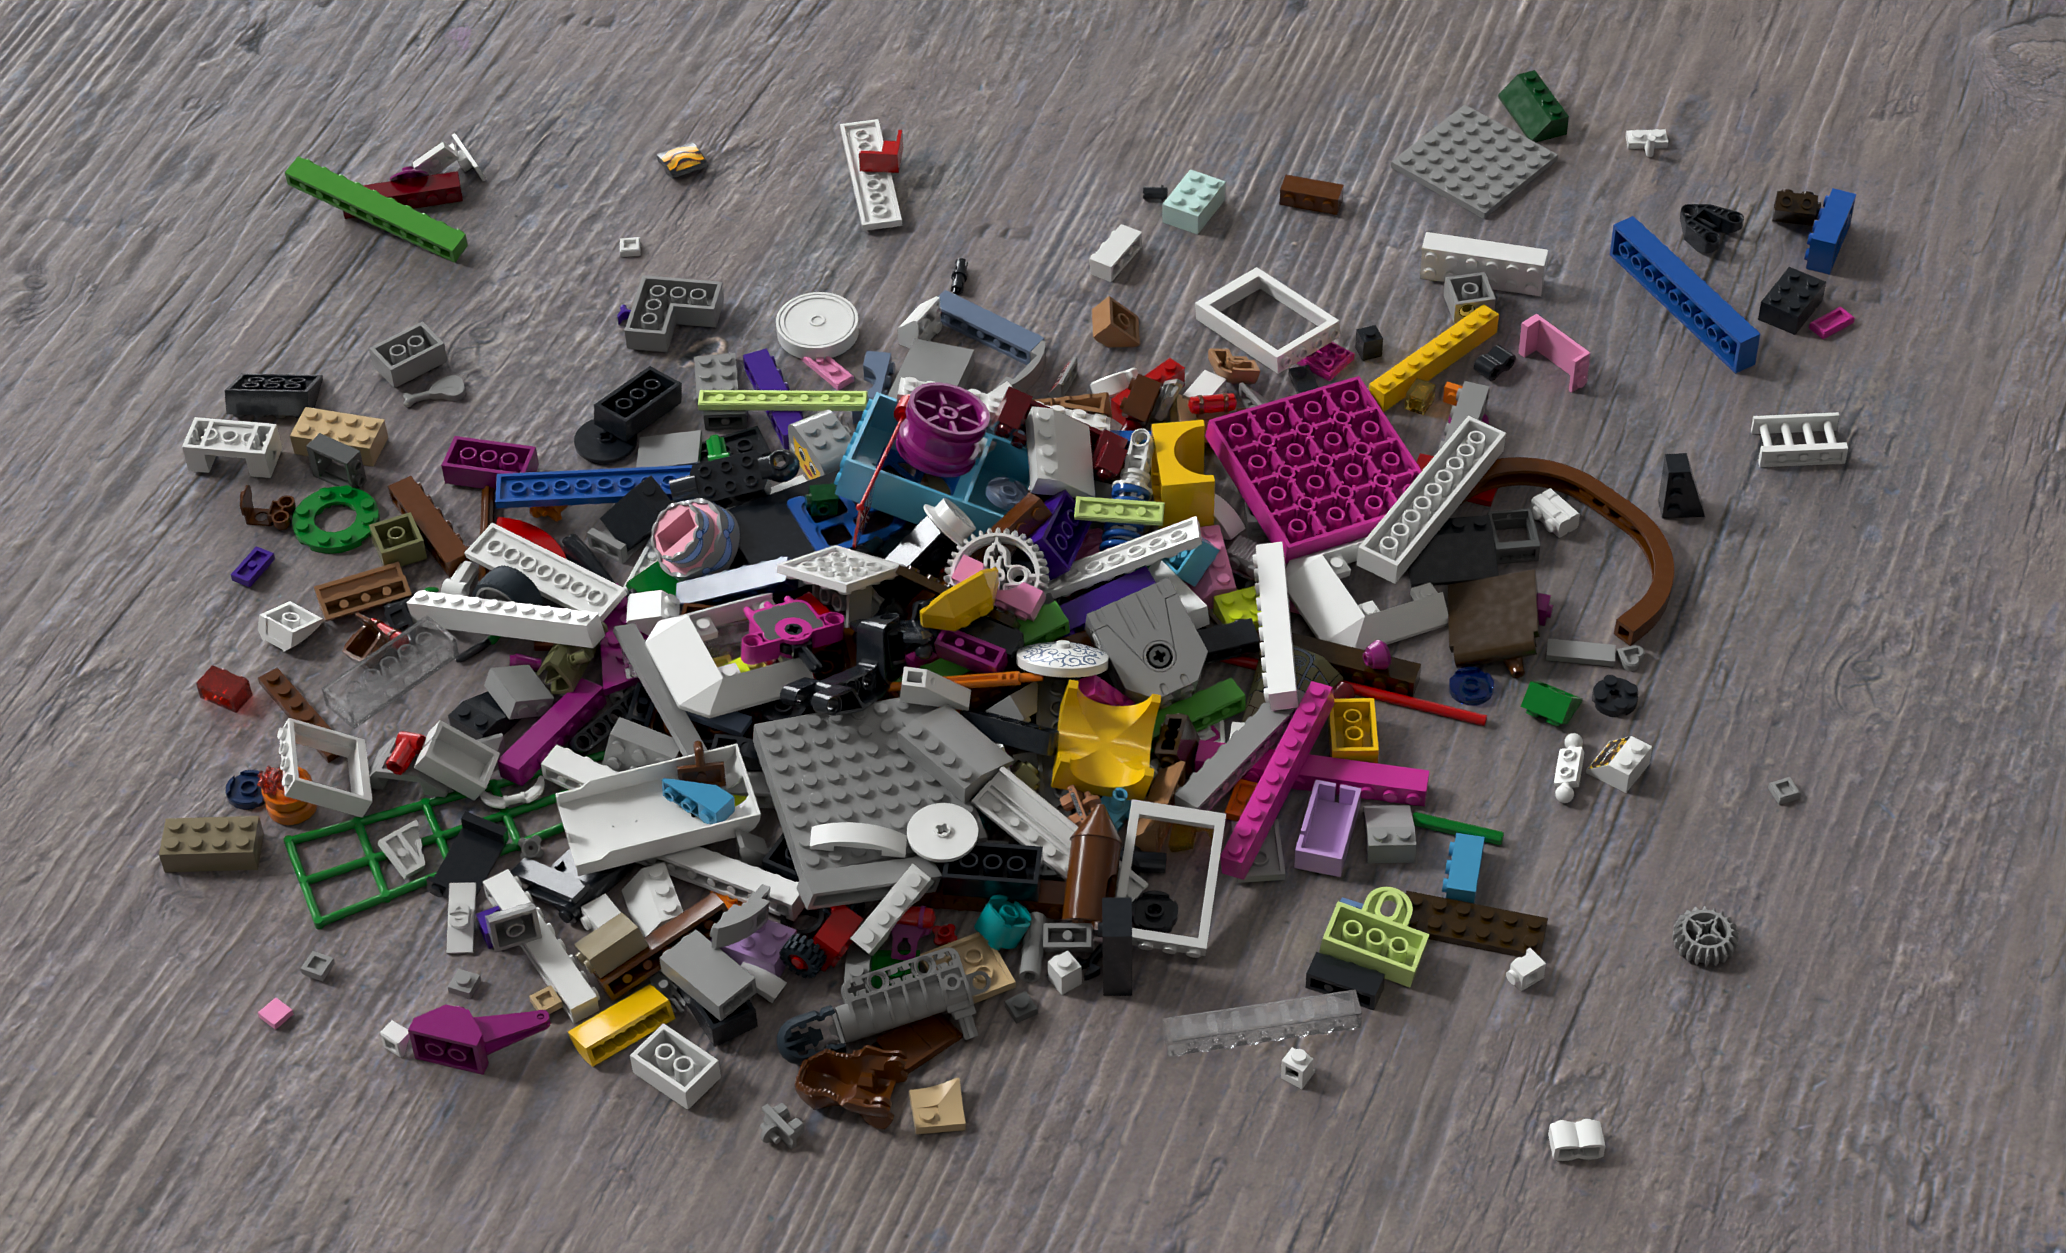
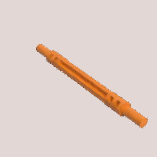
M1020 671L942 676L966 688L1021 685V682L1043 681V675L1020 673ZM892 682L887 692L901 691L902 682Z

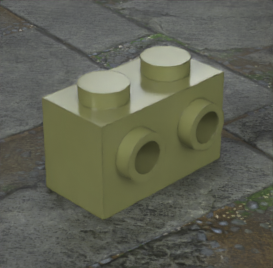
M1017 760L1010 767V771L1032 790L1035 791L1039 787L1037 783L1040 779L1036 776L1039 772L1030 762L1025 761L1023 763Z

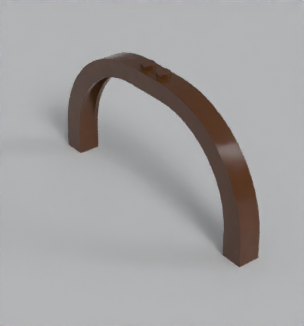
M1528 457L1499 458L1460 504L1462 505L1482 492L1507 486L1551 488L1583 502L1627 533L1642 549L1651 570V586L1638 603L1616 619L1614 635L1629 646H1632L1645 636L1664 614L1670 599L1674 579V560L1665 536L1646 513L1593 476L1566 464L1545 459Z

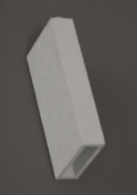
M915 338L888 396L897 399L901 377H913L918 381L941 382L964 388L975 366L974 350Z

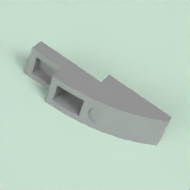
M762 884L756 892L753 891L746 903H743L741 906L733 904L727 912L722 914L719 922L714 923L710 931V937H712L711 948L718 949L737 943L754 934L768 921L770 886Z

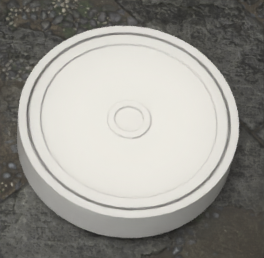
M827 292L803 294L791 299L779 310L776 317L777 338L785 351L798 358L810 357L812 360L824 357L825 360L827 356L833 358L849 350L856 342L859 335L858 313L851 302L839 295Z

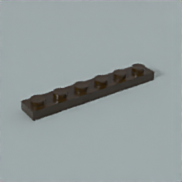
M899 565L895 572L900 579L937 596L953 587V585L948 583L945 586L938 583L939 580L932 575L927 574L925 577L919 574L920 571L910 565L907 568ZM995 605L993 610L987 615L981 616L989 620L994 619L1001 625L1009 628L1015 627L1019 629L1021 627L1020 623L1016 620V615L1006 610L1002 613L996 610L997 607Z

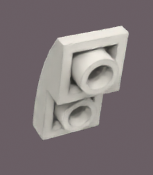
M745 962L741 964L742 968L755 977L757 993L773 1003L787 982L758 966Z

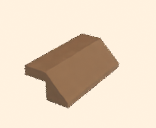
M399 562L314 586L320 609L326 621L412 596Z

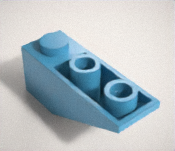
M667 778L662 779L663 796L668 801L681 806L686 812L696 815L706 824L711 825L723 822L735 812L734 796L716 785Z

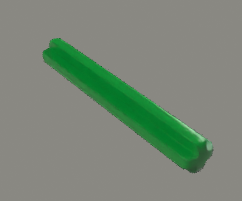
M1414 812L1412 817L1414 826L1452 835L1461 833L1485 837L1484 842L1501 845L1504 839V832L1419 812Z

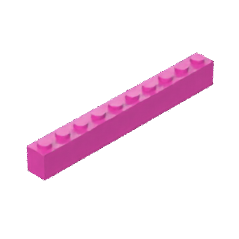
M1311 681L1220 855L1223 874L1242 880L1248 874L1334 706L1333 687Z
M1199 740L1195 759V772L1197 773L1203 767L1204 762L1208 758L1211 759L1217 753L1218 748L1226 743ZM1269 749L1241 779L1259 783L1275 750ZM1309 754L1292 789L1312 791L1315 780L1336 783V795H1339L1340 785L1342 784L1361 788V798L1425 807L1429 770Z

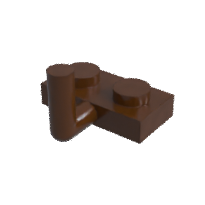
M695 741L693 747L696 764L677 766L678 780L725 787L724 761L705 763L703 744L701 741Z

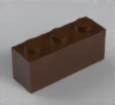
M1285 175L1280 188L1279 205L1338 215L1343 201L1344 185Z

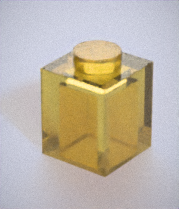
M1416 378L1406 393L1405 409L1425 415L1435 400L1436 385Z

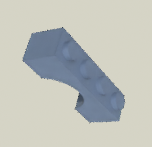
M867 351L863 363L864 380L873 384L867 390L869 401V398L874 399L876 392L888 396L887 388H891L892 377L890 375L895 372V362H892L891 353ZM852 411L853 424H858L863 411Z

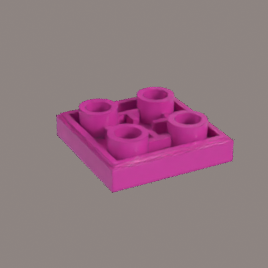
M1331 342L1296 364L1300 366L1309 365L1313 373L1330 381L1354 360L1355 354Z

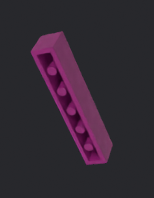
M583 678L580 679L573 692H567L497 760L500 776L523 786L541 768V763L556 745L563 747L607 704L603 687Z

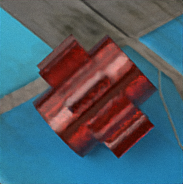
M268 765L265 772L260 770L258 774L260 780L257 786H261L263 794L272 793L275 796L278 789L284 790L282 785L283 774L280 771V767L271 768Z

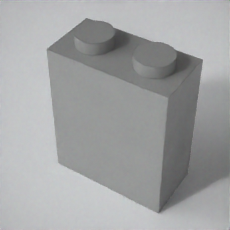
M529 665L490 668L484 684L485 688L509 719L543 716L551 708L554 700L552 694Z

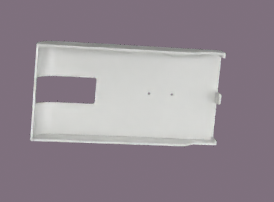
M738 744L704 751L705 763L724 761L726 786L720 787L721 789L727 790L744 779L749 794L744 802L735 806V812L723 822L711 825L706 824L699 817H692L691 813L686 812L681 806L668 801L663 796L662 779L678 780L677 766L695 765V754L589 779L579 788L556 793L558 809L577 875L581 876L735 838V830H742L747 833L753 830L760 821L761 813Z

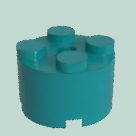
M1003 895L991 897L974 925L975 930L988 940V945L995 950L1016 948L1031 924V915L1028 910L1017 901L1014 904L1008 902V897Z

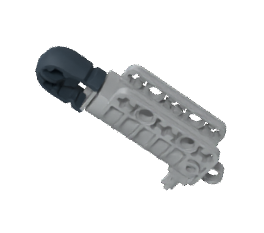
M950 947L943 948L845 981L841 987L844 1005L834 1008L829 1005L821 1008L820 1012L813 1010L787 1020L780 1027L777 1034V1047L785 1060L792 1064L802 1065L805 1059L825 1049L844 1053L848 1043L942 1012H946V1014L951 1012L953 1020L958 1019L964 1039L967 1040L979 1036L972 1014L976 1013L972 996L987 991L990 987L991 979L983 971H976L965 975L958 952ZM945 955L951 957V961L948 964L944 962L936 965L935 960L941 959ZM920 960L928 964L929 969L925 974L921 973L918 969ZM911 968L912 973L903 976L902 981L900 978L889 981L888 976L897 973L898 969L899 971H905ZM875 975L882 979V986L879 989L871 985V978ZM982 975L985 977L986 986L983 989H976L973 986L972 981L975 976ZM850 983L853 986L862 984L865 986V989L856 992V996L853 993H848L847 990L851 987ZM831 1015L833 1024L829 1026L831 1036L836 1035L838 1037L839 1044H829L824 1049L815 1051L813 1048L808 1049L807 1054L799 1056L798 1053L805 1051L806 1045L813 1044L814 1047H817L819 1041L824 1038L821 1029H814L811 1026L808 1027V1032L803 1034L799 1030L791 1033V1029L797 1026L800 1029H804L807 1023L815 1020L820 1022Z

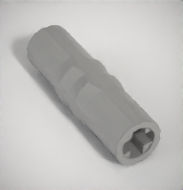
M1039 912L1030 913L1031 924L1024 935L1023 947L1021 949L1022 958L1019 977L1029 983L1039 980L1042 957L1044 955L1043 925L1046 923L1047 918Z

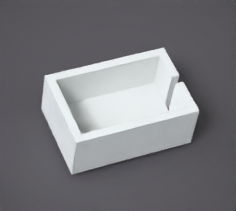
M439 720L428 732L422 747L423 749L418 756L414 768L475 800L487 788L500 753Z

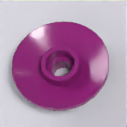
M412 166L402 168L401 172L391 176L389 180L395 181L428 176L429 174L422 170H416Z

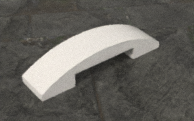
M853 822L828 823L812 827L810 849L834 851V846L882 850L881 856L905 858L907 836L898 831L872 824Z

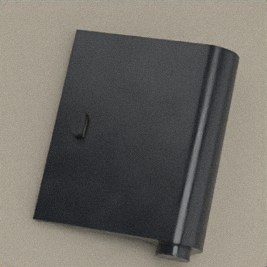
M569 849L550 867L589 883L591 890L576 904H573L533 886H529L524 892L528 891L531 897L556 906L562 921L575 924L583 917L581 907L607 894L633 869V865L630 863L578 876L571 850Z

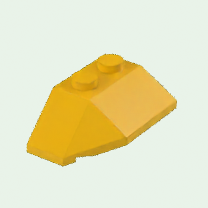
M993 567L981 570L941 593L930 602L928 607L920 610L921 625L926 628L957 631L962 627L968 626L975 619L987 615L993 610L999 585L998 569Z

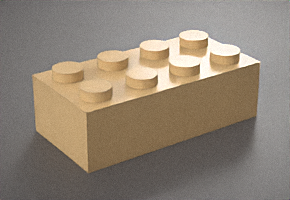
M305 407L290 435L294 454L308 456L306 446L321 433L360 450L363 465L373 467L388 439L385 419Z

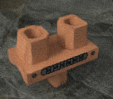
M1073 784L1067 787L1069 793L1061 797L1060 802L1067 812L1076 808L1077 813L1067 818L1079 827L1090 814V811L1097 804H1101V799L1098 795H1091L1090 791L1084 792L1083 796L1082 792L1076 790Z

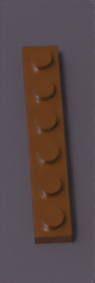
M278 667L258 677L259 684L289 718L332 730ZM316 749L328 763L340 757V755Z

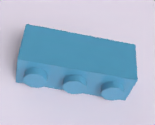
M1456 833L1455 842H1450L1448 856H1452V860H1447L1445 874H1449V878H1444L1442 892L1446 893V898L1475 903L1485 837Z

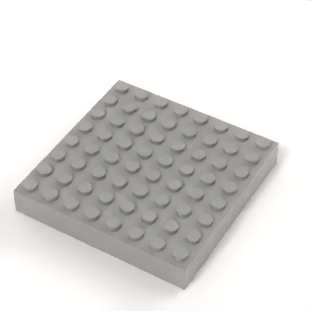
M900 697L874 702L861 712L836 716L812 713L754 724L753 743L799 880L802 872L811 870L816 871L904 859L881 856L882 850L842 846H834V851L810 849L811 829L817 825L839 822L865 823L886 827L907 836L908 823L917 811L931 804L950 803L963 807L973 815L978 825L977 842L987 841L977 809L971 803L973 798L964 804L898 748V732L915 718L939 707L899 702ZM907 840L905 858L919 856L912 850Z

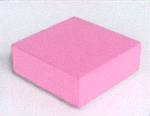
M274 998L258 1012L259 1018L275 1030L294 1015L293 1010L278 998Z

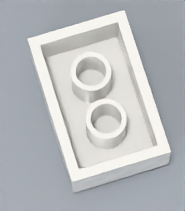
M664 1023L630 1055L634 1074L687 1110L721 1078L719 1060Z

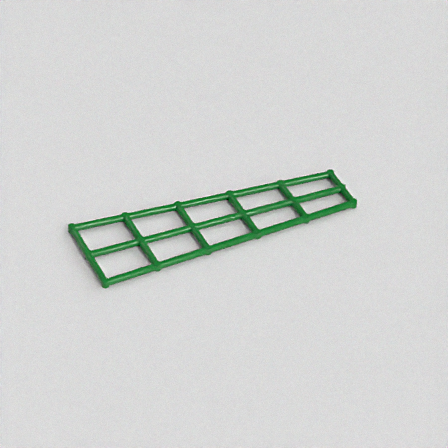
M606 750L583 757H589L594 762L602 761ZM540 768L529 780H533L538 778L539 776H543L542 768ZM504 778L498 780L491 779L485 791H491L492 795L503 797L500 788L516 783ZM454 791L448 793L446 797L423 798L421 801L363 816V818L356 816L352 820L294 836H285L283 839L315 928L322 929L327 924L383 902L389 903L396 897L427 886V877L431 876L434 878L437 873L434 872L389 890L378 863L388 859L383 851L374 853L364 826L424 810L433 834L420 838L422 847L437 843L444 860L450 850L446 839L458 836L462 825L442 831L432 807L464 799L467 796ZM556 793L510 809L505 807V809H499L500 812L483 817L494 823L504 820L512 842L505 845L499 857L516 850L521 851V847L518 845L521 836L512 817L557 803ZM563 823L524 838L528 839L538 835L541 840L564 832ZM351 829L356 830L365 857L308 876L306 875L295 845ZM369 865L380 894L321 916L310 885Z

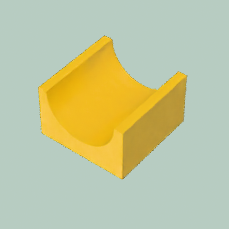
M1204 420L1151 424V437L1155 445L1151 465L1154 502H1165L1163 526H1158L1160 529L1197 516L1200 527L1214 525L1215 479L1214 475H1204Z

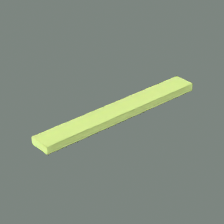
M700 390L698 410L825 411L829 409L831 411H864L868 403V391Z

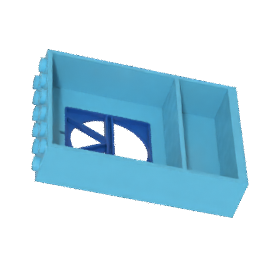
M876 392L874 399L869 398L866 409L863 411L861 420L858 422L856 431L853 433L845 455H843L840 471L837 473L834 485H837L836 495L858 503L861 502L898 424L894 418V410L898 404L896 402L897 399ZM986 432L984 438L988 439L981 457L976 459L975 465L970 472L957 477H940L950 489V495L921 485L924 472L917 469L914 476H912L898 464L909 463L900 456L896 448L895 438L875 481L871 508L918 525L927 516L923 508L925 504L936 507L943 498H947L970 518L976 527L972 534L975 537H979L980 530L985 534L988 528L993 527L1009 512V510L995 506L987 498L986 488L990 480L997 477L1009 478L1010 482H1020L1028 490L1030 477L1027 448L1018 449L1010 445L1011 441ZM991 442H996L994 450L988 452ZM890 465L906 479L885 472L882 469ZM971 535L967 538L969 542L972 540Z

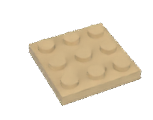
M979 932L920 954L922 956L950 947L958 952L965 975L976 971L986 972L991 979L990 987L987 991L972 996L974 1003L1016 988V982L998 950L991 948L988 945V940ZM945 955V957L935 960L936 965L944 962L948 964L951 961V957ZM920 960L927 972L929 969L927 962ZM977 975L973 978V986L976 989H983L986 986V979L982 975Z

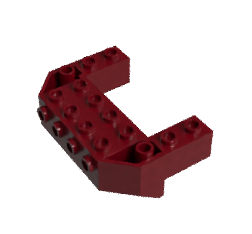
M1009 386L1000 402L990 429L993 430V434L1011 441L1010 445L1018 449L1027 448L1025 421L1032 406L1050 407L1032 400L1033 396ZM1088 425L1094 479L1100 482L1109 481L1117 476L1128 452V450L1124 449L1128 439L1106 429L1101 431ZM1018 431H1023L1024 435L1018 433Z

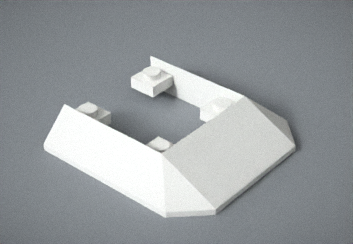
M1367 537L1292 559L1287 565L1288 596L1317 639L1365 650L1375 640H1381L1388 645L1449 625L1448 611L1443 592L1438 593L1431 583L1411 588L1410 595L1414 601L1383 611L1377 608L1373 600L1357 605L1340 579L1350 576L1351 569L1347 564L1357 561L1358 548Z
M773 593L760 594L657 622L646 640L645 646L679 709L706 718H713L780 699L781 689L786 684L804 677L814 679L813 673L808 670L800 658L790 659L780 656L778 658L780 663L743 673L740 672L736 663L717 667L703 642L718 638L716 626L746 619L747 617L743 612L745 607L755 611L765 608L764 603L766 601L775 605L772 600Z

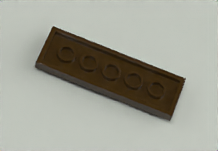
M1406 890V895L1409 897L1413 907L1408 927L1429 934V940L1521 958L1526 955V950L1531 948L1539 957L1541 956L1548 918Z

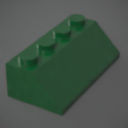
M1535 70L1517 74L1498 94V98L1528 139L1540 142L1567 135L1569 116Z

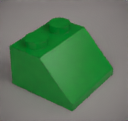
M1530 681L1520 707L1527 709L1526 713L1538 718L1539 715L1547 718L1546 722L1559 726L1560 723H1569L1582 703L1583 698L1544 682Z

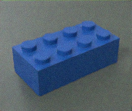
M1832 188L1830 195L1825 196L1824 208H1820L1818 220H1815L1812 232L1814 233H1810L1807 240V245H1810V248H1807L1804 260H1807L1806 269L1830 275L1851 225L1856 194Z

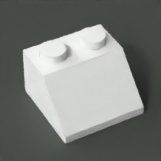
M663 590L630 594L628 596L626 623H635L639 631L649 636L658 621L679 616L680 600Z

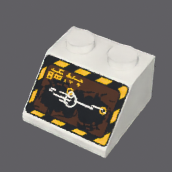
M1633 736L1609 741L1586 769V773L1627 793L1650 764L1652 746Z

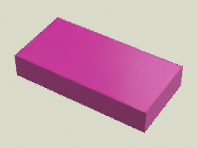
M1840 306L1810 322L1809 329L1820 338L1825 339L1853 324L1855 317Z

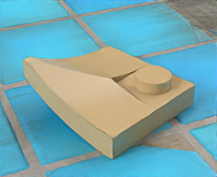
M959 1078L927 1088L910 1090L909 1098L916 1134L962 1131L966 1129Z

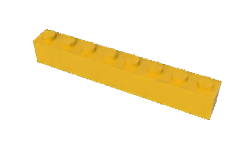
M1481 305L1369 384V391L1383 413L1496 334L1499 314L1486 305Z

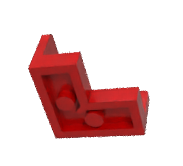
M898 130L896 141H884L882 151H859L860 171L899 173L904 148L903 131Z

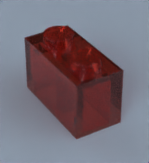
M213 665L196 682L200 698L235 713L253 695L249 680Z

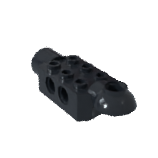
M778 449L766 457H763L757 450H752L692 465L688 476L669 480L673 502L677 503L701 498L724 509L738 506L769 495L772 490L770 480L778 483L792 480L800 469V461L792 451ZM781 461H785V462H786V463H785L783 466H781V467H778V466H777V464H778L779 462H781Z

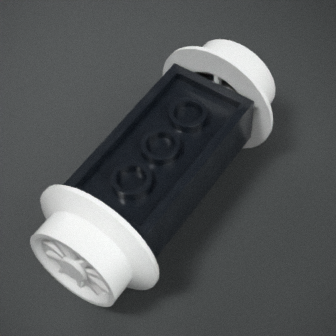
M943 498L936 507L925 504L923 508L927 516L918 523L909 535L904 537L902 542L885 559L903 564L906 568L910 565L920 571L919 574L925 577L927 574L935 577L944 568L947 561L953 558L952 552H959L957 545L964 547L963 540H968L967 538L976 530L970 518L947 498ZM895 576L892 580H884L880 584L872 585V617L878 612L880 604L886 598L894 596L905 608L922 589L900 579L899 576Z

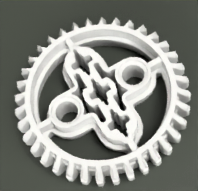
M997 527L995 533H992V530L988 528V534H984L981 530L979 531V537L971 534L972 540L969 542L964 539V547L957 545L959 552H952L951 555L954 560L949 559L947 563L950 567L945 568V572L948 575L944 576V581L955 586L951 576L962 556H970L976 550L991 545L985 552L984 566L986 569L993 567L998 569L1000 576L999 590L1013 589L1022 582L1029 585L1034 584V587L1042 591H1046L1049 588L1048 584H1046V582L1050 581L1049 576L1046 575L1049 573V569L1045 567L1047 565L1046 559H1042L1044 557L1043 552L1038 551V545H1033L1031 538L1026 540V536L1023 533L1018 537L1016 530L1010 535V531L1007 528L1003 533ZM1001 544H1010L1023 550L1031 559L1035 574H1031L1030 570L1025 566L1011 565V554ZM998 553H1000L1001 556L998 557V560H997V563H996L994 559H997V555H998ZM1004 566L1007 570V576L1004 572ZM1019 575L1024 576L1022 581H1014L1015 577Z

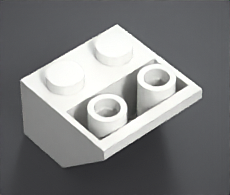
M936 296L920 304L897 329L898 344L910 348L915 338L930 341L941 331L942 322L939 297Z

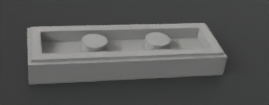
M1548 639L1546 660L1614 667L1616 645Z

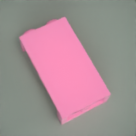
M1538 314L1522 322L1519 354L1525 358L1537 350L1570 375L1569 391L1571 393L1578 388L1584 387L1588 380L1590 352Z

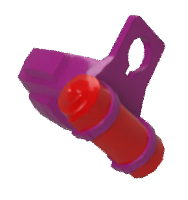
M911 906L899 919L891 931L893 935L892 959L909 960L916 957L918 940L930 934L936 921L933 909L926 908V906ZM903 937L908 938V943L911 945V952L907 955H903L898 951V944L903 941Z

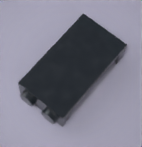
M465 811L461 818L462 829L434 878L428 876L426 879L428 891L436 897L443 896L449 899V883H476L477 897L483 886V881L489 876L509 840L508 828Z

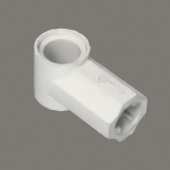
M470 561L460 563L452 578H447L443 582L441 593L468 597L470 585L478 574V567L474 566Z

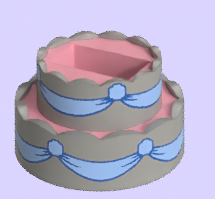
M696 498L670 504L659 513L657 521L652 526L651 545L662 570L683 582L689 578L695 579L704 577L706 574H716L723 570H728L738 550L740 540L739 526L731 512L708 500Z

